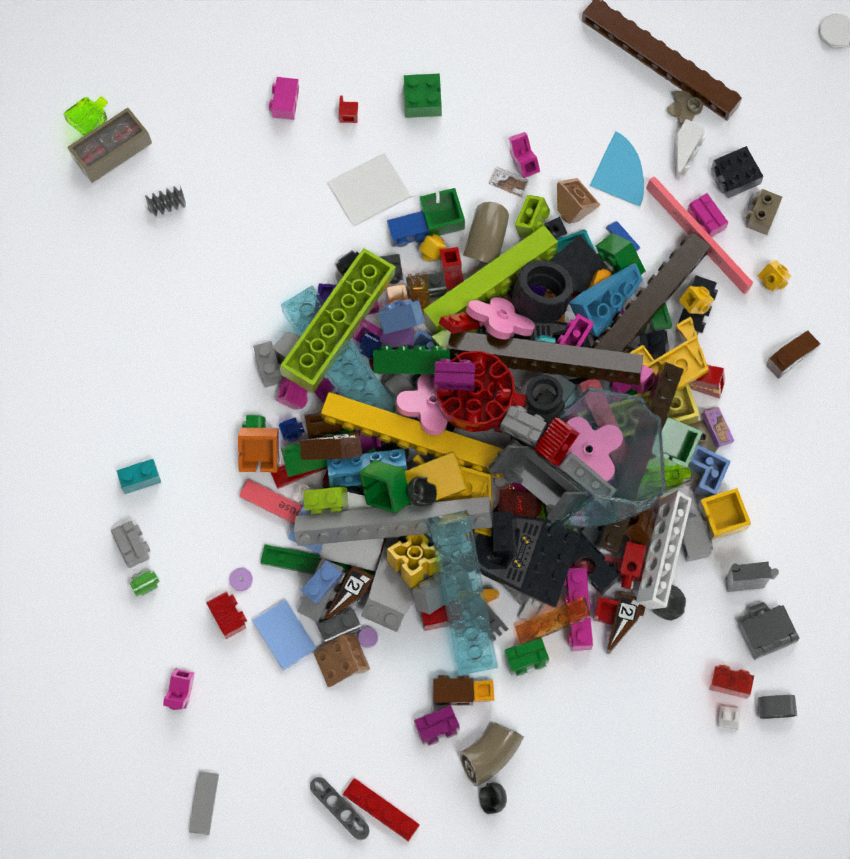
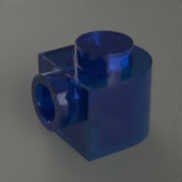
M366 332L359 346V349L362 350L360 354L371 358L373 350L380 349L382 342L379 341L380 337Z
M296 417L283 421L278 425L283 440H288V442L297 441L302 436V433H305L302 422L298 423Z

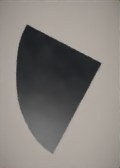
M581 234L550 260V262L561 265L569 272L573 279V290L581 293L589 288L596 271L605 269L612 272Z

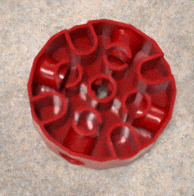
M483 351L463 352L451 361L470 360L472 363H475L474 390H478V392L437 389L438 407L444 418L458 429L469 432L488 431L500 425L511 405L513 406L515 399L514 378L507 366L495 355Z

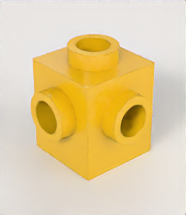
M777 260L768 263L757 275L762 280L765 288L772 292L778 289L780 291L789 284L788 280L792 277L788 273L787 267L780 264Z
M689 286L679 299V302L692 314H704L714 301L708 289L702 286Z

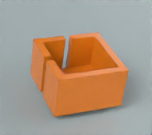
M240 428L238 433L239 472H256L259 462H262L260 472H278L280 465L279 428Z

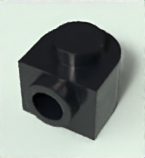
M560 216L545 223V227L555 239L567 234Z

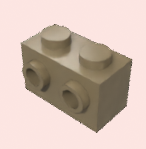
M765 189L761 190L760 195L756 194L752 202L755 207L753 210L749 209L745 219L748 221L746 228L768 235L783 196Z

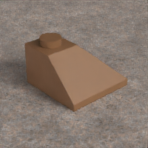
M578 178L557 183V211L568 224L579 222L601 205Z

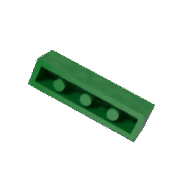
M392 345L380 346L381 349L373 350L374 373L435 374V362L441 359H450V349H442V346H431V349H425V346H414V349H409V346L402 345L397 346V349H392Z
M344 429L340 433L326 434L323 437L346 433H354L356 432V430L353 429V431ZM300 443L296 445L289 444L285 448H281L288 477L327 467V459L302 460Z

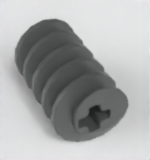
M181 185L180 190L173 186L172 193L167 188L165 195L160 190L159 197L152 193L151 199L145 195L149 211L155 217L158 216V210L163 215L165 214V208L169 212H172V206L179 210V204L186 208Z

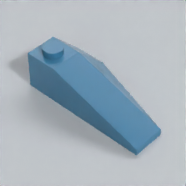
M633 263L583 291L569 302L575 317L577 314H580L594 323L590 332L593 336H599L608 326L612 325L614 316L617 312H621L623 309L622 305L626 299L633 295L642 282L643 278L637 265Z

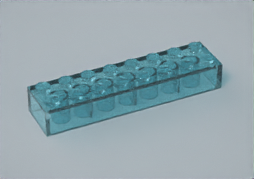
M311 285L282 303L281 309L295 332L301 337L325 302L315 287ZM350 339L326 374V377L340 396L392 413L396 412L395 402Z
M465 510L428 518L458 674L461 676L498 668L470 515Z

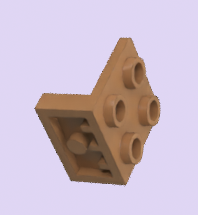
M343 634L313 652L328 687L336 685L353 674L365 673L370 670L356 634Z

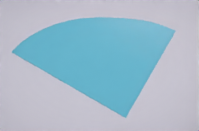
M615 131L589 186L641 206L644 196V178L640 158L630 141L621 133Z

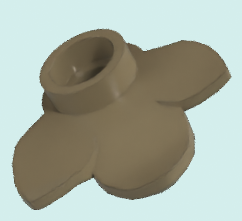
M686 91L673 92L676 102L667 108V112L671 116L679 117L680 124H683L686 119L693 121L695 115L700 114L703 110L702 101L697 97H692Z

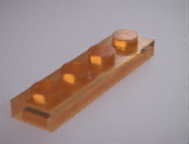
M581 597L517 625L515 629L519 643L523 644L546 637L592 616L586 598Z

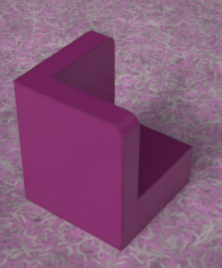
M363 318L352 338L372 350L381 337L383 330Z
M359 431L363 454L372 448L377 452L381 451V440H379V437L374 435L368 437Z

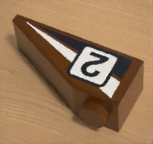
M807 330L774 353L768 359L766 366L780 379L820 346L821 343Z
M357 432L299 440L302 460L347 459L362 456L360 437Z
M352 566L325 618L331 619L365 596L367 591L370 592L374 576Z
M620 593L606 654H611L638 622L639 617L644 616L646 607L636 602V596Z

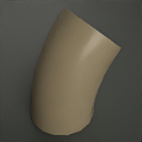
M483 202L476 207L463 256L488 264L500 256L509 220L508 210L503 205L496 202Z
M489 721L481 736L473 744L460 752V761L470 782L474 786H479L495 776L512 759L525 736L496 722Z

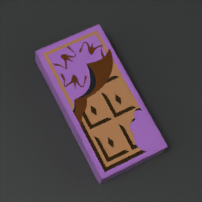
M719 407L701 413L716 447L732 444L735 441Z

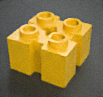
M424 534L409 535L406 537V543L402 544L399 541L387 549V562L396 572L401 570V578L411 589L423 581L425 574L431 576L442 569L443 555L434 545L428 547V539Z

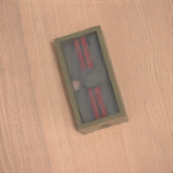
M127 107L67 148L72 159L90 182L93 183L152 144V140L146 128Z

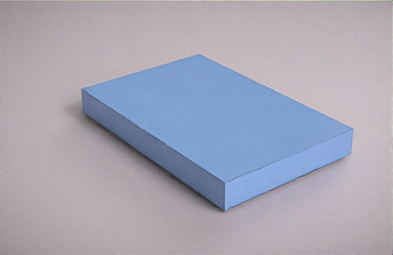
M286 600L252 620L283 671L317 650Z

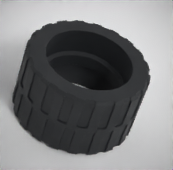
M548 260L529 262L522 267L518 274L512 292V303L520 315L536 323L555 322L566 312L573 294V279L567 270L555 262ZM529 287H545L551 290L556 297L546 298L539 296Z

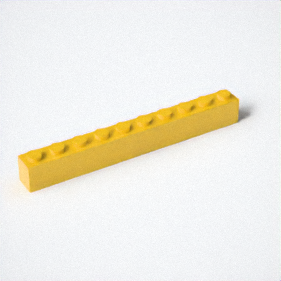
M330 392L321 411L322 419L328 424L335 425L337 423L342 425L344 429L350 431L355 429L368 437L372 435L377 436L379 440L390 443V441L395 442L404 449L410 447L423 455H427V453L432 454L436 459L455 452L460 466L464 467L466 465L473 470L484 471L490 475L492 474L487 470V466L498 456L497 453L503 450L502 448L447 430L440 435H429L422 430L419 421ZM498 473L497 476L492 475V477L495 479H501V477L503 478L504 475L502 473Z

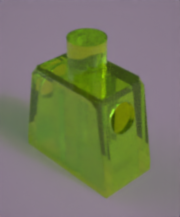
M100 96L95 102L88 97H84L63 113L64 118L68 124L85 136L107 121L104 108L107 106L108 101L103 96Z
M680 464L650 468L647 470L644 478V489L683 484V479L691 478L690 468H681Z

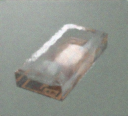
M495 166L488 184L522 198L529 184V179Z

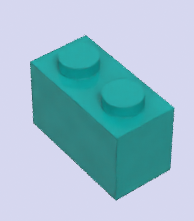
M154 459L116 470L124 494L162 483Z

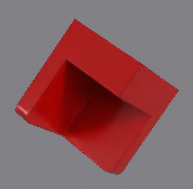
M340 95L339 98L340 123H358V102H346L343 95Z
M599 597L593 621L613 625L618 601Z

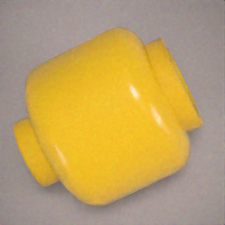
M434 233L433 235H427L419 246V251L422 253L421 257L427 262H431V260L439 261L440 250L447 248L445 245L446 241Z

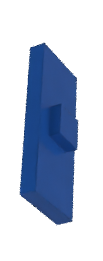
M618 221L606 227L610 234L614 233L631 241L635 250H640L641 247Z

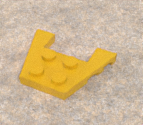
M691 317L676 325V330L686 342L654 360L644 345L630 352L632 354L644 355L643 365L654 370L655 377L660 365L665 362L684 369L676 391L705 375L709 370Z
M460 466L468 489L437 501L490 497L493 509L492 475ZM493 523L492 528L475 529L474 532L493 537Z

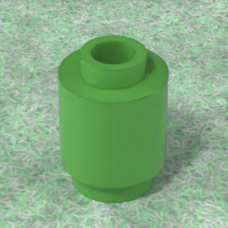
M148 570L133 578V581L129 584L137 597L158 588L157 583L160 581L155 572L151 573Z

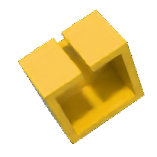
M738 488L701 499L698 504L703 520H708L707 527L711 541L747 530L751 525Z

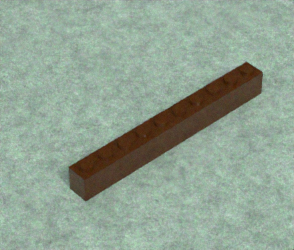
M593 0L583 11L581 20L583 23L682 91L689 92L692 97L699 98L705 107L724 120L728 121L740 106L742 97L737 91L729 89L722 81L713 78L706 70L698 68L693 61L682 57L678 51L666 46L662 40H657L649 31L638 27L634 21L628 20L621 12L609 7L605 1Z

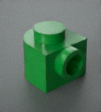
M246 415V421L242 422V428H266V417Z

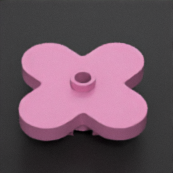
M494 297L489 304L472 300L466 308L467 314L479 320V325L481 327L484 325L487 333L499 339H509L515 333L530 336L535 329V324L532 320L516 314L514 305L503 298Z
M422 374L417 381V391H404L398 395L396 409L404 416L417 417L425 433L440 435L446 429L447 420L438 407L437 389H434L435 374Z
M574 417L570 419L567 423L580 434L557 467L572 452L609 482L615 474V467L609 455L622 446L623 435L621 430L614 425H605L594 431L584 418ZM592 447L593 451L591 453L586 452V448Z

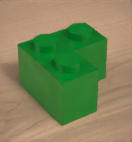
M611 233L595 245L598 256L603 262L609 263L614 268V274L633 263L637 265L641 275L646 272L631 241Z

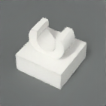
M720 706L718 727L738 730L741 709Z

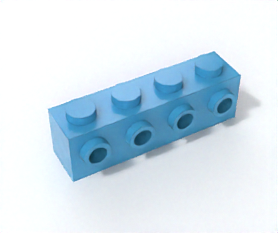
M404 449L362 454L361 457L347 459H327L330 488L362 485L360 470L374 460L398 466L407 471Z

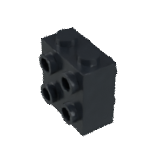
M747 146L715 159L711 167L713 177L718 179L722 193H726L728 198L760 185L764 177Z

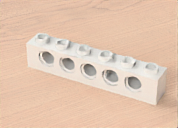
M675 491L661 499L636 600L637 603L650 610L666 608L692 501V498L679 491Z

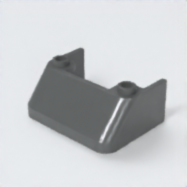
M508 445L491 470L493 473H502L504 475L503 478L511 484L514 482L522 484L546 504V510L548 511L547 519L562 520L588 494L582 486L555 464L545 459L531 446Z

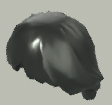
M672 585L667 607L652 609V611L658 617L672 621L678 619L685 613L686 597L678 586Z

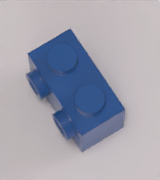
M423 211L387 220V229L393 247H404L412 242L420 243L429 235Z

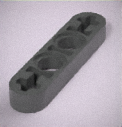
M316 777L310 782V790L314 796L355 839L361 841L369 836L370 829L368 824L324 778ZM316 782L319 784L323 782V789L326 792L328 789L331 790V792L325 795L324 799L321 798L324 794L320 790H314ZM330 796H336L339 802L337 806L330 807L327 804V799ZM346 810L350 811L353 815L352 819L348 822L341 819L342 812ZM356 818H358L359 821L356 824L360 828L365 827V835L359 834L357 836V829L354 826L350 829L348 826L353 824Z

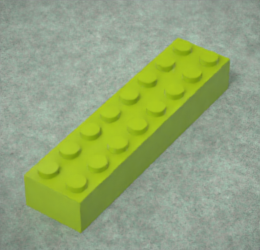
M542 226L423 309L424 325L432 335H435L444 329V327L438 324L441 317L466 312L468 303L472 300L489 304L492 298L507 295L512 290L511 288L515 286L518 274L524 265L535 260L550 261L557 255L558 241L545 226Z
M363 248L280 365V374L313 394L356 332L363 318H366L393 279L396 266Z

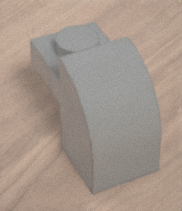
M386 374L378 382L379 386L388 392L395 402L401 392L415 391L402 374Z

